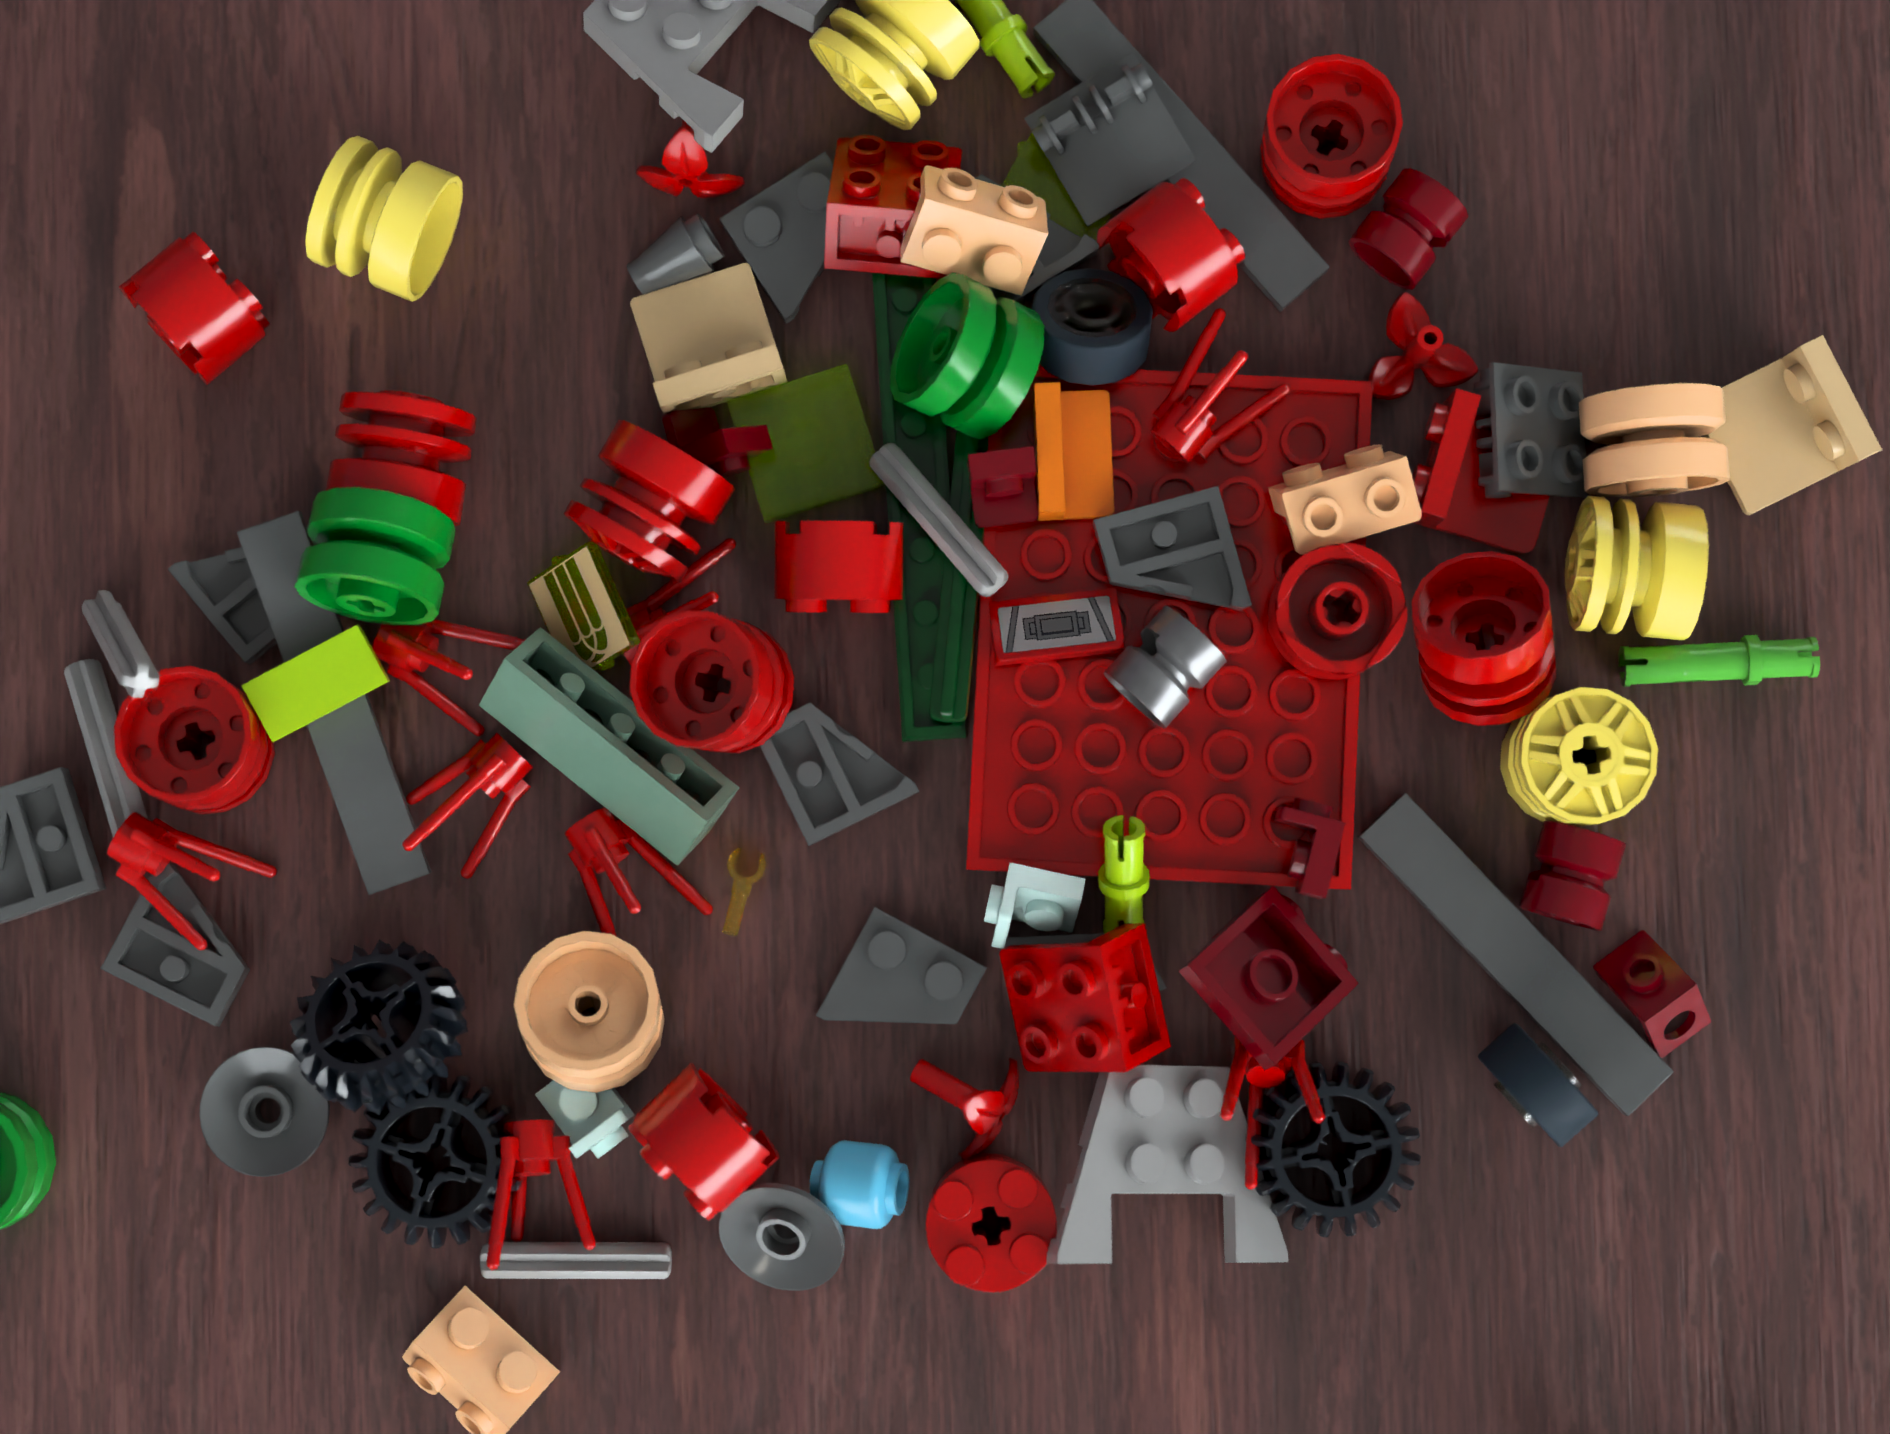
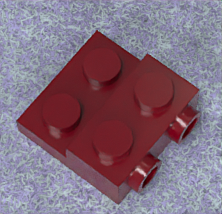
M1274 886L1249 902L1212 937L1213 940L1178 971L1264 1070L1276 1065L1359 984L1348 971V966L1343 956L1334 947L1322 942L1305 922V916L1300 907L1289 897L1281 895Z

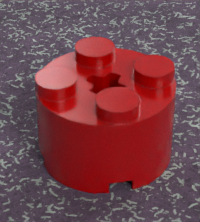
M1181 178L1174 184L1168 182L1157 184L1100 227L1097 232L1099 248L1101 249L1109 243L1115 259L1107 264L1109 271L1131 279L1147 293L1153 308L1152 319L1159 314L1168 319L1169 321L1163 329L1169 332L1177 331L1233 288L1238 281L1236 265L1245 259L1244 250L1238 239L1225 228L1218 229L1204 211L1205 201L1200 191L1192 182L1185 178Z
M192 232L184 239L181 237L175 239L121 284L119 288L134 308L139 305L148 314L146 316L148 325L195 375L198 373L202 381L208 385L266 336L264 329L270 323L260 311L263 309L262 305L239 279L236 278L229 285L225 282L228 278L217 265L219 259L209 246L195 232Z
M775 521L774 599H785V612H827V600H850V613H889L891 600H903V523L890 522L889 535H877V524H874V521H800V534H790V522Z
M1340 543L1318 547L1298 558L1276 583L1268 606L1269 634L1281 655L1292 666L1305 674L1321 679H1345L1355 676L1381 662L1399 643L1407 623V606L1401 586L1402 582L1391 563L1370 548L1355 543ZM1337 598L1342 599L1347 604L1343 614L1350 620V623L1341 621L1336 626L1327 621L1329 610L1323 606V603L1330 605Z
M693 1063L686 1066L633 1117L634 1121L628 1126L631 1134L643 1146L639 1152L648 1165L665 1180L674 1173L687 1187L683 1192L686 1199L708 1221L712 1220L719 1212L726 1210L780 1158L777 1149L762 1130L755 1136L749 1133L753 1130V1127L745 1118L748 1115L747 1112L709 1074L701 1068L697 1071Z
M978 1154L968 1160L963 1159L941 1177L929 1199L926 1215V1236L930 1251L939 1267L954 1283L972 1290L1003 1292L1028 1282L1046 1266L1051 1239H1056V1213L1044 1182L1028 1166L1002 1154ZM995 1207L998 1217H1009L1008 1223L1000 1225V1235L987 1237L984 1228L973 1227L972 1223L982 1220L983 1208Z

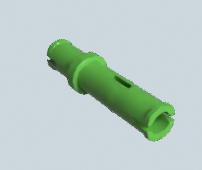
M1744 635L1740 642L1645 647L1620 646L1619 667H1625V672L1619 673L1622 687L1634 684L1741 679L1744 685H1758L1762 678L1818 677L1820 656L1812 657V652L1819 651V644L1816 637L1760 641L1758 635Z

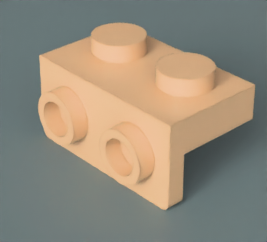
M929 165L925 166L920 177L921 196L900 248L901 262L945 275L951 273L962 274L985 286L1022 296L1048 235L1045 200L1023 187L1015 185L1002 187L981 181L961 169L946 168L943 170Z
M1378 444L1359 448L1344 454L1346 464L1322 471L1320 463H1312L1283 472L1284 483L1268 487L1274 512L1282 515L1287 520L1295 551L1304 555L1318 547L1349 542L1420 520L1422 513L1407 457L1391 451L1383 452L1382 445Z
M466 1286L454 1296L415 1338L402 1356L403 1360L409 1365L407 1371L413 1381L429 1394L436 1395L439 1392L458 1410L455 1412L458 1421L471 1434H506L560 1373L554 1365Z

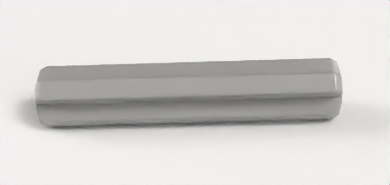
M890 442L883 445L879 451L872 455L869 461L872 470L973 588L984 597H989L997 592L1009 578L1007 571L895 443Z
M106 590L97 591L95 599L84 600L82 612L119 684L125 686L129 696L134 698L143 697L146 689L157 688L159 674L121 604L117 603L111 592Z
M84 659L66 666L64 675L114 837L122 823L133 812H138L144 817H148L138 786L127 777L116 756L114 725L117 714L102 664L98 660Z
M504 1242L500 1264L495 1270H490L486 1265L488 1243L482 1246L480 1253L481 1275L486 1279H665L670 1275L672 1268V1251L670 1245L666 1242H596L592 1250H586L582 1242Z

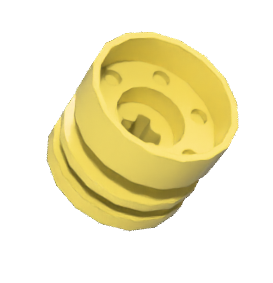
M854 0L865 18L843 7L836 8L829 16L830 24L834 30L827 27L819 28L809 39L811 50L830 73L837 85L849 97L866 110L902 130H911L921 118L920 109L916 103L922 106H931L937 99V91L923 69L944 80L954 79L979 49V39L972 26L949 0Z
M360 136L351 137L337 150L316 192L308 219L305 239L307 257L312 262L326 268L336 265V268L342 274L349 277L359 274L368 264L369 282L374 287L413 302L421 298L431 286L444 262L459 220L463 199V182L458 175L420 160L411 163L402 173L401 157L397 151L388 147L378 150L373 141Z
M1587 496L1582 501L1578 511L1565 561V588L1570 626L1575 631L1591 632L1597 627L1600 620L1601 628L1607 634H1617L1623 629L1632 607L1636 631L1642 637L1685 640L1690 637L1698 621L1708 571V525L1704 510L1696 505L1655 502L1649 507L1640 529L1636 505L1630 499H1619L1611 511L1610 502L1605 497Z
M1579 687L1547 698L1530 714L1512 721L1502 741L1500 770L1508 794L1526 814L1542 822L1554 821L1576 827L1600 824L1624 816L1645 798L1656 776L1658 746L1650 722L1632 701L1608 689ZM1583 747L1585 750H1595L1597 755L1596 762L1590 763L1587 766L1582 763L1574 764L1572 752Z

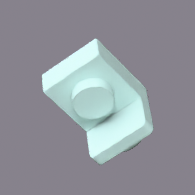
M1010 862L1004 887L992 884L984 922L996 924L991 947L1000 949L1005 947L1011 920L1025 922L1032 928L1041 931L1062 930L1072 933L1082 900L1085 879Z
M553 1080L535 1094L565 1136H570V1142L573 1146L569 1150L576 1159L589 1150L599 1159L629 1136L622 1125L635 1114L615 1088L598 1093L571 1090Z

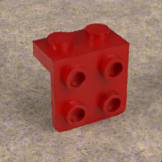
M1456 388L1443 404L1434 403L1427 421L1424 439L1432 441L1425 465L1417 463L1412 474L1422 517L1420 520L1412 523L1516 554H1527L1536 546L1550 496L1511 493V496L1506 498H1485V487L1478 485V478L1480 477L1479 454L1493 452V449L1477 448L1476 440L1491 437L1492 430L1476 429L1475 421L1490 417H1477L1481 395Z

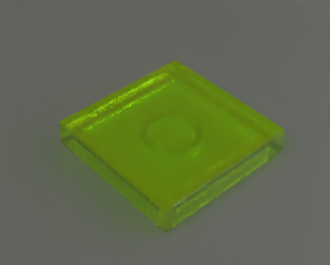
M848 364L727 401L735 427L767 425L773 449L749 459L751 469L748 470L765 524L885 486L884 482L872 470L869 464L875 450Z

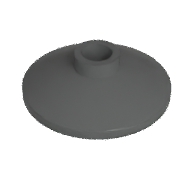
M258 1047L244 1050L224 1061L213 1072L205 1085L199 1109L203 1136L214 1155L225 1165L237 1172L256 1177H270L289 1172L306 1162L315 1153L324 1139L330 1117L329 1101L324 1099L316 1090V1085H311L301 1074L302 1069L299 1067L301 1063L295 1058L293 1052L276 1047ZM266 1098H272L280 1105L281 1113L275 1122H269L261 1115L260 1107Z
M779 1183L751 1185L720 1216L719 1235L728 1257L747 1276L769 1287L789 1291H800L818 1287L834 1276L843 1260L845 1238L838 1220L820 1200L796 1187Z

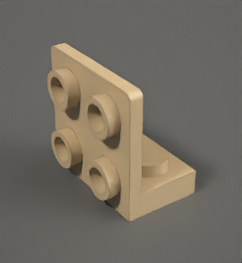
M741 263L635 297L631 300L630 305L655 380L653 387L664 415L675 410L712 407L788 382L751 266L748 263Z
M1823 335L1799 346L1783 358L1722 387L1724 390L1726 423L1712 433L1704 435L1705 438L1714 439L1728 448L1730 480L1727 482L1743 513L1746 515H1751L1882 450Z

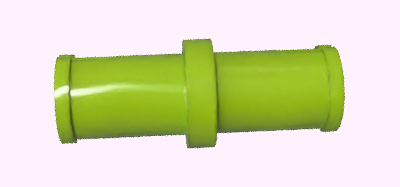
M954 0L960 5L982 37L979 43L984 53L989 57H996L1017 87L1018 93L1022 98L1033 96L1034 92L1031 89L1033 85L1036 91L1040 92L1053 80L1055 73L1052 68L1048 67L1025 34L1027 24L1021 15H1012L1002 0Z
M1124 815L1112 817L1103 825L1105 864L1098 871V886L1105 895L1104 933L1119 927V921H1124V924L1144 923L1143 895L1149 889L1150 884L1149 870L1143 864L1145 825L1141 820L1130 816L1129 836L1124 837Z

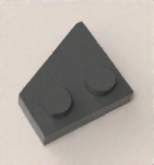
M826 152L818 155L719 218L724 230L745 262L751 266L752 273L786 324L794 320L800 310L799 305L816 277H820L824 270L826 205L833 163Z
M1218 486L1093 520V527L1110 585L1236 610L1246 609L1252 605Z
M242 547L227 550L223 555L189 562L185 560L177 562L168 568L173 577L245 663L253 664L277 644Z
M60 767L0 787V924L106 889L69 768Z
M168 863L157 877L151 874L148 880L206 939V949H196L140 894L100 969L214 1026L220 1027L250 968L173 864Z
M874 907L816 1016L830 1021L957 1024L987 967Z

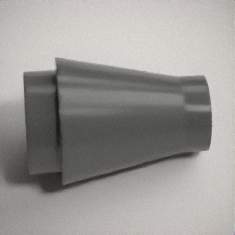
M697 213L687 220L680 216L638 258L628 263L626 267L634 283L644 295L715 271L713 264L725 257L711 228L703 217Z

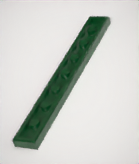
M872 273L883 445L890 442L895 443L949 504L950 488L945 424H943L939 414L931 417L895 401L890 389L891 365L899 338L910 315L924 294L936 283V278ZM886 486L889 529L890 522L903 523V600H893L902 741L966 738L965 720L962 722L946 723L932 719L929 714L944 552Z

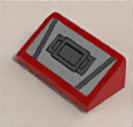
M1116 588L989 602L996 666L1123 652L1125 649Z

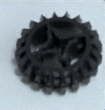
M379 939L371 955H368L365 949L354 945L352 960L345 964L340 960L331 958V970L333 972L326 978L311 976L312 986L316 992L311 996L297 997L299 1009L304 1015L290 1021L292 1032L298 1038L291 1044L295 1058L301 1063L299 1067L302 1069L301 1074L311 1085L317 1086L316 1090L327 1101L331 1100L333 1103L339 1101L345 1109L352 1110L354 1113L364 1104L369 1111L380 1114L387 1099H390L396 1107L405 1109L407 1093L414 1089L419 1094L429 1096L426 1081L433 1074L448 1078V1067L444 1064L443 1060L446 1057L462 1055L461 1045L455 1037L468 1032L467 1021L461 1014L467 1008L465 1006V999L455 985L457 981L447 968L443 969L434 955L427 953L425 950L418 953L413 946L408 945L404 941L393 950L390 944H386ZM373 1015H376L381 1021L380 1024L387 1033L386 1038H382L378 1033V1027L372 1020Z
M1336 1061L1332 1071V1079L1327 1080L1322 1064L1312 1062L1309 1064V1071L1320 1098L1325 1119L1321 1123L1313 1121L1311 1132L1304 1140L1291 1143L1290 1147L1281 1148L1287 1125L1306 1103L1293 1070H1290L1285 1075L1286 1082L1293 1091L1290 1095L1285 1097L1275 1087H1269L1265 1090L1268 1099L1276 1103L1278 1107L1272 1115L1259 1108H1256L1253 1113L1254 1119L1268 1125L1265 1134L1261 1133V1135L1251 1136V1143L1258 1147H1264V1154L1260 1155L1259 1163L1256 1165L1258 1172L1269 1171V1175L1257 1183L1255 1190L1260 1196L1279 1189L1280 1193L1273 1200L1270 1210L1276 1216H1281L1293 1205H1296L1291 1224L1300 1231L1308 1225L1314 1214L1316 1215V1232L1321 1237H1329L1334 1218H1339L1340 1227L1346 1236H1354L1357 1229L1355 1214L1361 1213L1364 1221L1370 1227L1375 1228L1381 1223L1379 1215L1373 1208L1376 1203L1380 1201L1392 1212H1396L1401 1207L1399 1201L1388 1193L1392 1185L1395 1183L1402 1189L1409 1191L1413 1189L1414 1181L1398 1172L1401 1164L1419 1165L1421 1156L1409 1150H1402L1401 1143L1414 1141L1420 1137L1418 1128L1414 1126L1397 1128L1396 1123L1407 1117L1411 1112V1108L1405 1102L1395 1103L1386 1108L1385 1104L1390 1100L1395 1091V1087L1391 1083L1383 1082L1370 1093L1368 1091L1373 1082V1071L1364 1067L1361 1068L1351 1084L1349 1083L1350 1071L1348 1063ZM1332 1096H1346L1358 1100L1374 1116L1379 1129L1365 1131L1363 1129L1357 1131L1346 1130L1340 1120L1339 1112L1334 1109ZM1329 1128L1332 1130L1334 1137L1343 1142L1353 1143L1352 1145H1347L1346 1154L1339 1153L1342 1159L1335 1163L1336 1169L1333 1168L1331 1161L1324 1156L1312 1154L1318 1152L1319 1143L1326 1144L1322 1138L1330 1133ZM1382 1149L1381 1161L1374 1177L1363 1189L1352 1195L1351 1188L1354 1187L1353 1169L1356 1163L1361 1158L1376 1154V1150ZM1299 1166L1300 1168H1320L1324 1174L1326 1185L1331 1189L1333 1200H1318L1300 1193L1290 1182L1284 1168Z
M433 1074L428 1083L429 1096L419 1094L414 1089L407 1093L405 1109L396 1107L390 1099H387L385 1103L390 1112L382 1109L381 1113L377 1114L366 1108L364 1115L377 1128L376 1131L368 1128H359L353 1132V1140L369 1147L368 1153L362 1152L349 1157V1166L354 1168L367 1167L368 1171L367 1177L352 1183L353 1191L359 1193L372 1188L376 1199L364 1206V1213L367 1216H371L385 1208L390 1213L383 1221L381 1227L382 1231L386 1234L396 1230L402 1221L407 1223L404 1234V1242L406 1244H416L421 1238L424 1228H427L430 1247L433 1249L440 1248L445 1244L447 1227L458 1245L464 1244L470 1240L468 1220L481 1233L491 1229L492 1218L485 1207L492 1211L494 1209L501 1162L500 1138L513 1136L507 1130L502 1132L497 1122L507 1117L511 1113V1108L508 1104H503L489 1113L484 1108L493 1095V1089L489 1086L479 1089L472 1099L468 1098L467 1095L471 1086L469 1076H458L452 1085L451 1091L448 1092L446 1077ZM423 1107L443 1108L440 1121L434 1123L432 1131L426 1139L412 1136L405 1139L394 1135L402 1121L415 1110ZM462 1116L474 1125L482 1137L487 1154V1164L481 1163V1158L469 1154L463 1147L461 1133L464 1124L460 1122ZM441 1144L448 1151L443 1157L450 1156L451 1165L456 1167H447L437 1172L434 1176L435 1173L431 1172L428 1168L433 1162L425 1163V1154L420 1152H428ZM389 1155L393 1156V1161L407 1166L412 1173L414 1184L411 1196L414 1197L413 1202L401 1192L395 1183L390 1169ZM513 1176L511 1191H517L521 1188L522 1179ZM452 1180L462 1183L473 1181L482 1184L477 1195L465 1207L452 1211L432 1210L435 1199L441 1195L447 1181Z

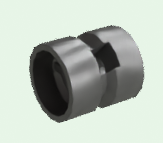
M1166 605L1141 631L1143 645L1140 648L1128 646L1103 673L1109 682L1129 702L1163 729L1190 702L1187 690L1190 687L1203 688L1226 663L1223 654L1201 631L1178 612Z

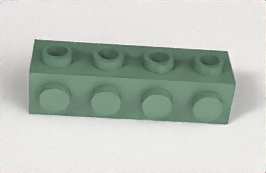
M541 627L504 658L479 704L481 708L677 866L711 831L740 788L691 748L676 746L654 735L638 716L632 700Z

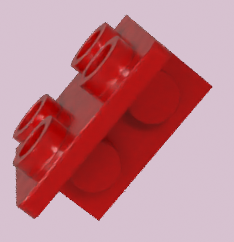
M873 135L838 138L826 205L824 269L938 279L947 276L902 263L900 248L921 196L920 177L924 167L929 165L943 170L946 168L961 169L962 149L946 146L941 142L933 140L905 143L884 141Z
M1145 923L1123 924L1087 943L1009 945L1000 950L999 956L1023 1065L1027 1071L1128 1072L1171 1047Z

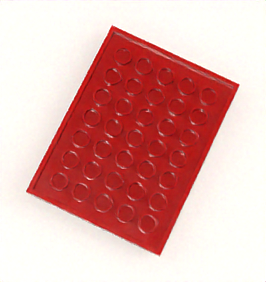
M1039 364L1038 371L1026 397L1011 419L995 434L988 436V452L1033 446L1035 456L1032 396L1034 383L1060 382L1061 391H1108L1110 395L1114 514L1218 486L1252 605L1246 609L1236 610L1110 585L1093 527V520L1095 519L1038 521L1037 519L1034 522L984 528L983 545L1007 571L1009 578L993 595L984 597L980 594L966 870L1008 872L1011 862L1066 875L1098 877L1099 869L1105 864L1103 825L1112 817L1124 815V837L1129 836L1130 816L1138 818L1145 825L1143 864L1149 870L1150 880L1296 887L1298 879L1288 877L1289 864L1297 839L1308 841L1310 830L1273 820L1278 807L1292 808L1294 799L1301 798L1333 807L1330 819L1346 822L1329 889L1351 890L1360 674L1345 679H1321L1305 674L1292 666L1281 655L1269 634L1268 606L1272 591L1283 573L1302 555L1294 549L1286 518L1274 512L1268 487L1284 483L1282 473L1287 470L1312 463H1320L1322 471L1346 464L1344 454L1370 446L1373 381L1235 374V377L1208 408L1217 418L1216 423L1210 428L1212 431L1283 383H1288L1291 386V392L1274 404L1272 408L1222 442L1207 460L1197 453L1189 463H1185L1163 446L1150 432V429L1158 421L1153 416V413L1167 398L1180 374L1179 371L1138 369L1134 374L1115 383L1092 386L1065 381L1048 373ZM1196 372L1180 403L1188 395L1197 399L1218 373ZM1366 536L1345 543H1355L1366 547ZM1116 588L1125 649L1128 646L1140 648L1143 645L1141 631L1166 605L1178 612L1201 631L1223 654L1226 663L1203 688L1190 687L1187 690L1190 702L1163 729L1129 702L1103 674L1122 652L996 666L989 602ZM1337 598L1330 605L1323 603V606L1329 610L1327 621L1334 626L1341 621L1350 623V620L1343 614L1347 604L1342 599Z

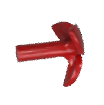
M682 120V126L670 138L664 149L661 164L666 169L642 165L636 169V174L650 186L676 197L681 194L684 187H690L692 194L698 198H712L728 195L744 185V178L733 174H708L706 172L708 168L706 151L694 140V130L684 120Z
M1403 292L1398 296L1387 316L1386 335L1397 347L1404 351L1402 355L1379 357L1375 362L1369 375V381H1373L1372 395L1385 400L1398 399L1411 392L1415 369L1419 368L1433 387H1452L1473 378L1478 373V366L1466 351L1453 344H1442L1444 339L1442 331L1438 327L1431 325L1426 309L1415 296L1408 292Z
M1009 1058V1070L999 1091L978 1090L930 1062L921 1059L915 1065L910 1081L962 1110L965 1120L977 1133L968 1147L958 1153L961 1158L968 1160L988 1147L1003 1128L1002 1119L1004 1115H1008L1011 1112L1017 1099L1019 1068L1017 1061Z

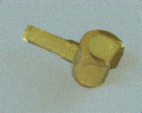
M737 848L730 854L727 868L734 881L722 930L724 934L738 936L752 884L759 882L767 871L768 862L763 853L760 855L758 871L751 877L741 876L736 868L741 848Z

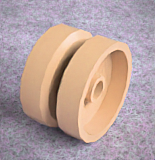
M1690 383L1648 385L1602 392L1586 397L1579 402L1581 435L1594 443L1609 445L1596 449L1583 459L1584 489L1589 495L1661 496L1709 488L1724 484L1730 480L1728 448L1714 439L1699 437L1712 433L1726 423L1724 390L1720 386Z
M581 931L558 937L532 956L518 979L514 1008L520 1033L526 1043L527 1050L545 1076L568 1089L598 1093L624 1086L646 1070L661 1046L665 1018L653 969L636 947L613 934ZM592 1007L596 1012L592 1016H582L581 1014L584 1010Z

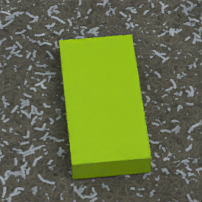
M357 624L241 686L273 743L390 682V679L360 624Z

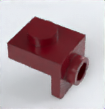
M711 407L675 410L662 416L668 443L700 461L723 478L750 470L751 464L749 459L773 449L767 425L720 429L716 413Z

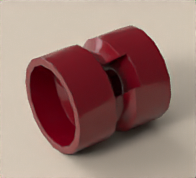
M1403 168L1383 195L1385 201L1383 205L1384 211H1371L1348 242L1356 256L1372 271L1398 287L1413 290L1436 260L1432 247L1445 248L1469 216L1460 200L1445 186L1423 172L1412 168Z
M1544 821L1534 853L1542 863L1541 870L1528 874L1519 907L1557 921L1601 931L1611 896L1603 886L1606 881L1617 878L1626 844L1615 838L1584 828L1554 821Z

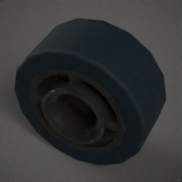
M1091 268L1071 270L1048 279L1035 293L1032 310L1039 314L1044 324V347L1039 364L1048 373L1070 383L1093 386L1115 383L1134 374L1145 362L1149 347L1153 308L1147 293L1131 279L1106 270Z
M1513 1023L1478 1054L1479 1060L1498 1079L1494 1086L1533 1128L1539 1124L1559 1147L1564 1146L1598 1115L1595 1107L1579 1091L1578 1088L1582 1085L1579 1080L1543 1042L1537 1045L1517 1023Z

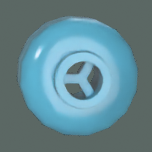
M847 1140L838 1141L830 1147L824 1161L817 1160L813 1165L810 1175V1194L830 1209L840 1225L881 1229L890 1222L893 1215L900 1216L906 1206L909 1192V1170L906 1164L899 1162L896 1152L886 1145Z

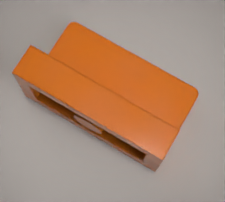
M1060 382L1034 383L1032 396L1038 521L1098 519L1113 515L1114 489L1110 395L1108 391H1061Z

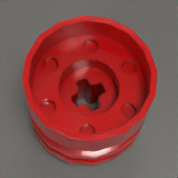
M1342 54L1312 57L1287 72L1273 90L1259 151L1263 177L1277 199L1296 213L1320 219L1347 216L1370 203L1385 184L1403 125L1400 98L1386 75L1365 60ZM1326 140L1332 141L1337 145L1336 148L1329 152L1328 156L1317 151L1318 148L1325 144Z
M381 390L379 392L360 391L342 394L339 411L345 416L366 422L367 424H340L336 427L335 437L349 445L363 449L361 458H340L331 461L326 490L361 487L400 494L437 508L452 520L454 526H459L466 484L452 475L440 472L439 467L440 463H457L470 460L472 449L465 444L444 438V436L469 437L473 435L477 418L469 412L445 405L438 399L410 392Z
M618 420L598 454L603 463L619 476L614 486H610L597 480L584 478L580 487L603 503L602 507L597 512L577 501L571 500L563 514L582 529L590 538V542L615 558L643 573L647 572L665 576L681 583L688 568L666 553V549L669 544H672L690 554L697 555L701 546L688 532L680 527L687 516L699 522L715 525L735 488L721 475L679 448L639 426L625 420Z
M1486 551L1464 553L1442 562L1421 579L1412 598V622L1416 647L1419 650V666L1423 689L1434 707L1456 721L1476 726L1509 723L1530 714L1548 698L1557 678L1549 587L1537 569L1516 556Z
M686 610L661 620L642 638L631 662L630 692L638 716L654 735L676 746L722 753H741L763 745L782 727L793 704V671L787 653L774 637L748 622L729 618L712 611ZM719 678L731 681L729 693L716 690Z
M194 666L162 669L158 671L159 684L157 688L146 689L144 696L141 698H134L129 695L125 698L114 725L116 756L127 777L149 795L165 801L176 808L201 815L227 812L251 799L268 778L275 756L274 742L272 743L247 695L219 674ZM202 733L215 739V742L206 746L207 757L205 758L192 753V749L201 745L199 735Z

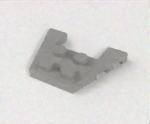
M594 0L583 12L584 31L633 80L640 77L659 95V105L673 119L680 116L694 130V140L703 149L712 153L743 117L744 99L697 75L698 72L756 6H761L814 33L841 0Z
M1138 1065L1128 1072H1099L1078 1144L1083 1147L1073 1183L1067 1184L1061 1203V1207L1065 1211L1057 1239H1051L1047 1252V1264L1112 1263V1194H1221L1223 1196L1225 1263L1288 1262V1251L1277 1216L1270 1210L1272 1205L1270 1195L1260 1196L1255 1189L1249 1190L1244 1184L1247 1122L1239 1097L1235 1105L1233 1117L1226 1121L1220 1117L1223 1096L1230 1072L1229 1067ZM1262 1171L1258 1172L1257 1183L1264 1179Z

